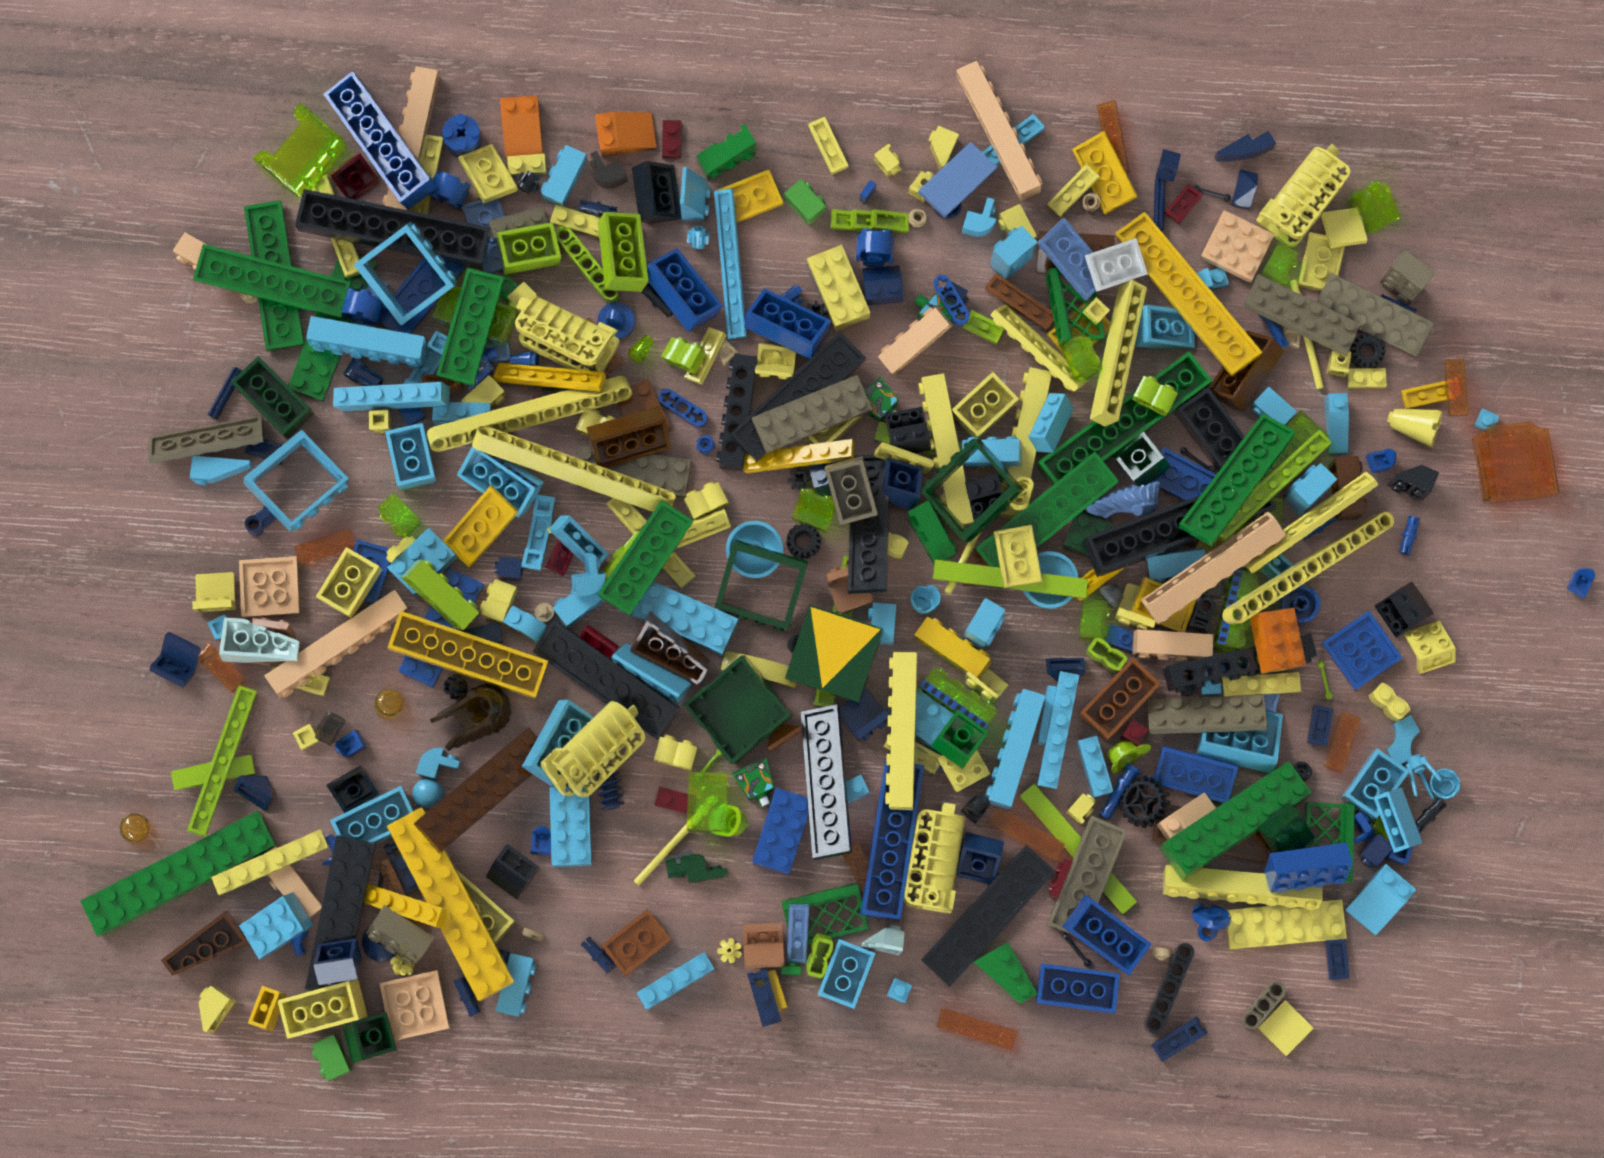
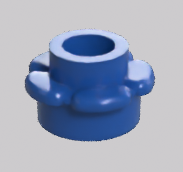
M701 436L697 439L696 448L699 452L708 454L714 449L715 443L710 436Z

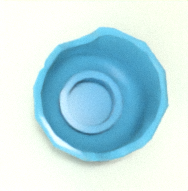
M933 585L918 586L911 593L910 597L912 608L921 614L932 613L939 606L941 600L939 590Z
M1446 768L1437 770L1436 772L1442 780L1439 781L1434 775L1431 776L1430 787L1437 797L1442 799L1455 797L1460 791L1461 785L1458 775L1453 770Z
M422 779L413 787L412 797L418 806L430 808L434 807L444 798V789L441 783L434 779Z

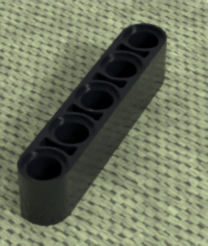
M1189 943L1179 944L1174 949L1144 1022V1028L1149 1033H1159L1164 1028L1194 956V948ZM1181 947H1186L1189 951V955L1186 958L1182 957L1179 953ZM1174 965H1178L1181 968L1179 976L1174 975L1172 972ZM1166 983H1171L1174 987V991L1171 994L1166 993L1164 989ZM1159 1001H1163L1166 1004L1164 1012H1160L1157 1009ZM1152 1019L1157 1020L1159 1023V1027L1156 1030H1152L1149 1027V1022Z

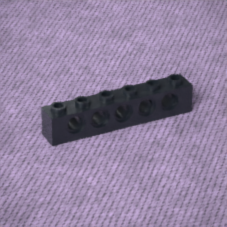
M734 354V359H730L729 370L732 371L731 378H727L726 389L730 390L729 396H725L724 407H727V412L722 415L721 425H724V433L720 432L719 444H722L721 451H717L716 462H720L719 466L723 469L743 470L745 450L730 436L729 429L731 427H738L750 416L757 356ZM739 372L747 374L744 379H739L736 375ZM737 390H742L744 392V395L742 397H736L734 395V392ZM738 408L742 413L734 416L731 411ZM729 445H734L737 450L730 453L726 448Z

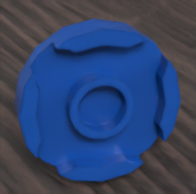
M613 302L607 304L598 314L597 323L601 322L618 330L615 337L619 340L629 336L635 327L633 311L623 303Z
M1201 903L1193 907L1192 918L1199 924L1198 936L1201 940L1207 942L1217 936L1219 929H1225L1230 926L1231 917H1229V912L1222 907L1211 905V908L1204 907L1205 904ZM1205 927H1207V928L1210 929V931H1211V936H1210V937L1205 934V932H1204V928H1205Z

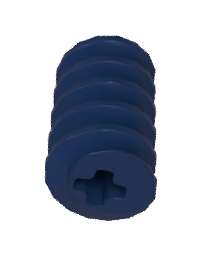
M614 771L598 787V789L603 790L598 794L599 797L604 798L599 802L601 805H605V807L601 808V811L617 809L624 805V802L618 801L619 798L623 797V794L617 793L622 787L616 786L621 779L615 778L616 775L620 774V771Z

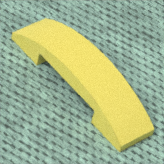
M725 651L721 670L726 669L744 654ZM746 655L765 680L796 688L797 683L785 679L788 665Z

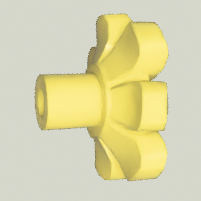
M729 938L728 943L722 940L720 942L722 948L717 949V954H722L721 961L726 962L728 959L730 963H734L735 957L740 958L742 953L738 950L741 949V944H734L735 940L733 938Z
M396 954L390 961L396 975L405 976L406 973L408 975L413 973L415 964L406 963L402 960L401 955Z

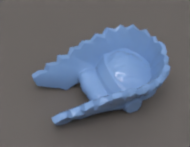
M1152 481L1148 485L1140 487L1131 484L1129 487L1123 486L1122 489H1115L1114 492L1109 491L1107 496H1101L1100 499L1089 505L1086 511L1104 518L1121 512L1132 513L1135 516L1148 515L1153 513L1160 504L1158 501L1160 482Z

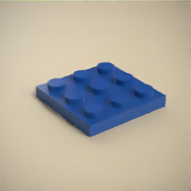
M1370 611L1321 643L1354 691L1403 658Z

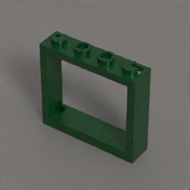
M976 438L966 442L964 448L960 452H956L950 458L951 461L947 465L940 467L937 470L938 474L933 479H928L921 490L922 494L963 542H971L1024 491L982 440ZM979 449L1010 487L966 529L935 491Z
M735 539L714 607L727 614L729 612L737 614L736 617L747 620L751 618L760 625H766L767 623L774 625L773 628L776 630H788L809 561ZM737 551L800 569L785 621L723 603Z

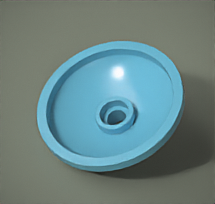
M747 521L740 524L731 532L726 543L727 559L735 539L753 545L756 544L779 553L784 551L779 533L771 525L762 521ZM737 551L733 569L745 577L761 578L772 573L780 563Z
M1052 551L1037 554L1041 573L1079 578L1075 565L1063 554ZM1023 591L1033 604L1046 609L1059 608L1073 598Z

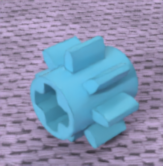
M694 226L692 231H688L687 243H691V247L694 249H703L705 244H709L710 233L706 232L704 227Z

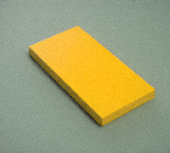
M1102 131L1072 149L1081 169L1087 164L1100 176L1091 186L1093 193L1100 197V207L1104 215L1113 212L1138 197L1106 131Z
M489 486L443 542L465 565L471 568L519 511L493 486Z

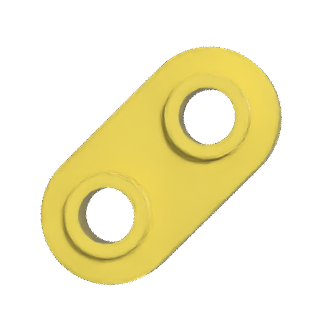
M1019 477L1016 479L1024 491L1010 503L1011 507L1015 510H1024L1029 506L1034 486L1032 479L1029 477Z
M406 536L400 541L398 546L393 545L386 552V559L392 563L416 539L413 536Z

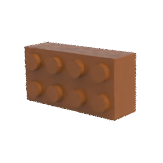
M1132 658L1078 716L1107 742L1161 683L1135 658Z

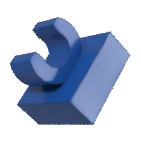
M799 285L792 286L780 295L798 305L803 303L802 299L798 296L803 292Z

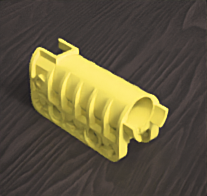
M1332 143L1327 150L1314 147L1274 199L1271 198L1256 219L1257 223L1264 230L1275 234L1274 237L1287 247H1296L1341 190L1350 175L1349 166L1336 157L1340 151ZM1343 168L1345 170V175L1339 173L1338 170H1341ZM1332 183L1335 185L1333 189L1329 188ZM1322 193L1325 194V197L1323 199L1320 197ZM1318 201L1319 204L1315 210L1313 207L1317 204ZM1311 212L1312 216L1309 218L1307 215ZM1300 221L1304 223L1301 228L1299 227ZM1287 235H1289L1290 237L1294 238V239L1296 240V242H1295V241L1289 242V241H1288L1289 237H1288Z
M522 296L516 308L521 310V313L517 317L515 325L517 331L520 332L519 340L523 347L568 369L583 370L584 368V370L589 371L588 368L593 369L596 367V371H604L618 348L620 340L615 337L618 330L601 322L596 325L538 296H533L530 300ZM524 337L530 338V339H532L533 341H531V340L525 341ZM540 344H543V345L547 346L548 348L545 349V350H542V349L539 348V345H540ZM557 353H561L564 356H559L558 358ZM572 360H575L580 364L575 366L571 364Z
M610 701L564 747L555 748L541 762L544 772L560 794L564 796H573L574 794L579 797L590 796L643 744L645 733L634 719L638 715L635 705H632L627 710L621 704ZM634 733H638V740H633L635 737ZM625 746L626 752L621 755L619 751ZM613 759L611 761L612 766H606L609 763V761ZM599 772L600 777L595 781L593 777ZM565 784H568L570 791H565L567 788ZM584 785H587V786L585 787V791H586V792H581L582 787H583Z
M943 803L941 812L924 809L916 818L903 901L909 907L949 914L953 911L956 893L954 891V884L965 824V817L954 814L955 804ZM927 816V820L929 821L926 824L925 829H922L924 825L923 817ZM924 835L927 838V842L920 843L917 836ZM919 849H923V852H921L923 860L920 862L919 868H915L917 858L914 857L918 855ZM917 873L921 880L914 882L911 879V874ZM913 888H916L914 896L917 898L912 902L908 896L912 893ZM929 895H932L934 900L929 899Z

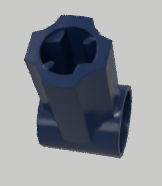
M356 358L352 359L343 373L350 380L356 383L359 382L364 386L382 385L384 377L367 368V365Z
M264 506L256 514L246 518L245 527L250 535L260 536L264 529L277 518ZM252 523H259L258 528L250 529Z

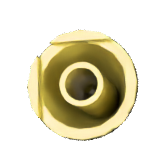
M1394 409L1393 412L1390 411L1387 422L1390 423L1391 428L1428 447H1433L1437 437V430L1441 423L1442 411Z

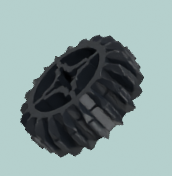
M1143 775L1142 780L1138 776L1135 778V782L1129 780V788L1123 786L1126 792L1120 793L1124 798L1120 799L1119 803L1124 804V806H1121L1119 809L1120 811H1125L1122 816L1128 818V823H1134L1136 827L1141 825L1142 828H1146L1147 825L1154 827V821L1157 824L1161 822L1159 817L1166 818V815L1163 813L1164 811H1170L1166 804H1171V801L1166 799L1170 796V793L1165 792L1167 787L1165 785L1161 786L1162 781H1156L1155 777L1152 776L1148 779V776ZM1144 787H1152L1157 795H1148ZM1137 792L1136 799L1132 801L1133 795ZM1144 798L1148 799L1146 805H1142ZM1158 803L1157 808L1153 812L1154 804ZM1141 808L1146 817H1138L1133 809Z

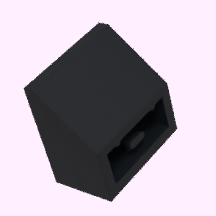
M922 407L885 414L890 445L912 453L931 450L930 437Z
M1419 465L1396 474L1389 481L1388 486L1392 487L1391 489L1397 493L1404 492L1408 494L1413 500L1423 501L1431 493L1439 472L1424 465Z
M1000 473L965 482L973 519H977L1010 487ZM1009 505L1002 512L1008 511Z
M1413 581L1375 605V608L1395 637H1398L1434 614Z
M506 844L493 862L486 878L515 899H518L540 867Z

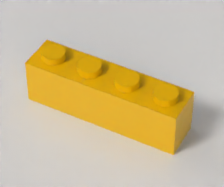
M927 616L914 634L915 639L964 673L969 671L980 680L992 664L989 658L990 655L982 649L980 651L975 649L974 644L969 640L964 639L963 641L958 637L959 634L953 629L949 628L947 630L942 627L943 623L938 619H931Z

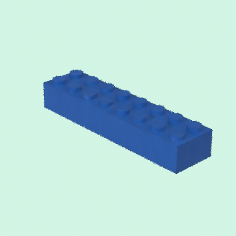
M353 71L323 94L398 201L405 208L410 210L438 187L364 82Z
M887 759L883 763L860 909L861 916L896 922L901 920L924 765L915 764L913 810H890L889 804H885L886 793H889L890 785H886V773H890V765H887Z

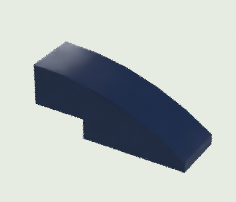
M1269 131L1253 140L1247 134L1219 150L1214 158L1216 161H1239L1253 158L1272 150L1276 142Z

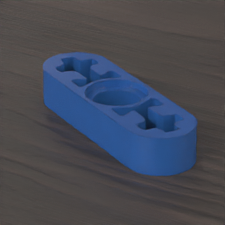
M946 275L937 276L933 283L935 292L953 323L958 326L965 325L969 320V312L950 279ZM940 280L941 282H946L945 288L948 292L945 294L943 287H938ZM954 296L957 302L954 305H949L946 302V298ZM959 305L961 307L958 308V311L961 315L965 314L964 320H961L960 318L956 319L958 313L954 309H956Z
M671 389L660 391L658 399L663 407L694 427L701 428L707 423L705 411ZM670 394V399L674 402L676 401L674 408L671 407L673 403L669 400L664 402L663 395L667 396ZM681 403L688 406L687 412L680 413L677 410L678 405ZM692 409H694V415H702V422H695V417L690 415Z

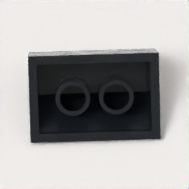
M645 161L632 167L637 209L641 222L654 224L682 219L674 165Z

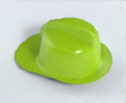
M1129 741L1117 743L1107 752V756L1113 764L1111 768L1112 773L1120 772L1126 768V763L1130 764L1144 756L1151 749V745L1143 744L1136 746Z
M722 804L714 807L708 819L711 832L721 836H738L743 833L745 827L750 826L747 823L746 815L738 807Z

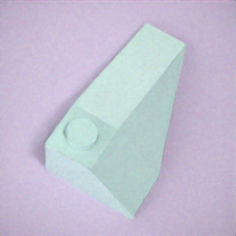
M224 617L219 655L224 662L297 661L300 642L283 634L270 631L263 626L250 623V621L245 619Z
M890 925L889 928H883L862 942L861 947L900 955L903 951L905 931H901L899 926Z

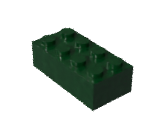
M259 356L231 381L232 385L286 440L314 415L311 408Z

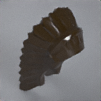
M483 684L472 688L464 697L439 712L430 721L434 723L452 715H457L464 729L458 731L445 745L446 750L450 751L454 747L459 748L462 745H466L469 741L474 742L485 735L490 736L493 732L498 733L510 721L511 705L508 696L501 689L494 685Z

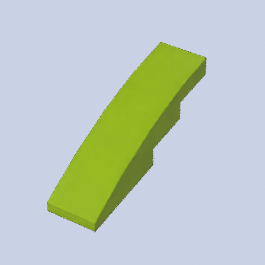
M876 209L872 211L831 210L830 229L861 232L862 229L868 228L873 231L890 230L891 233H908L909 214Z
M252 756L235 757L226 781L233 780L241 775H254ZM211 762L171 771L174 791L203 786Z

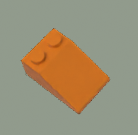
M538 95L500 98L505 158L507 159V156L543 154Z
M607 112L595 114L601 157L657 149L652 113Z

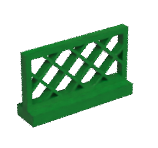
M1050 268L1046 272L1045 278L1058 345L1066 346L1068 343L1104 339L1105 334L1102 320L1095 325L1082 313L1089 306L1090 302L1097 297L1096 291L1091 295L1092 297L1089 301L1084 300L1079 293L1069 287L1070 283L1066 285L1061 281L1060 275L1062 273L1059 269ZM1066 290L1075 296L1071 303L1064 299ZM1077 298L1086 304L1082 311L1073 305ZM1070 308L1079 314L1075 321L1067 315ZM1080 316L1090 322L1085 329L1076 323ZM1091 324L1098 328L1099 335H1092L1087 331ZM1073 326L1082 332L1080 337L1072 338L1071 329Z
M1305 802V821L1310 829L1316 825L1322 833L1304 848H1311L1314 844L1317 847L1321 846L1317 841L1325 835L1331 842L1330 845L1337 844L1338 840L1339 843L1347 842L1353 862L1355 804ZM1311 807H1318L1322 812L1316 820L1311 815ZM1332 808H1339V817L1334 821L1328 812ZM1324 815L1332 823L1326 830L1318 823ZM1333 826L1339 831V836L1335 840L1327 833ZM1353 864L1344 883L1353 882Z
M857 882L781 900L787 928L789 904H809V908L816 906L821 909L816 919L809 916V919L814 921L808 931V936L815 937L811 932L816 923L826 928L823 935L830 936L831 938L868 929L866 917L856 912L858 907L859 910L861 909L862 903ZM856 896L858 904L854 910L844 905L849 897ZM835 901L840 904L835 915L826 910L829 902ZM842 907L852 912L847 922L837 917ZM823 912L833 916L828 927L818 921ZM854 914L862 918L863 926L854 927L849 924ZM835 919L845 924L841 931L835 932L830 929ZM813 938L808 939L807 944L812 943Z

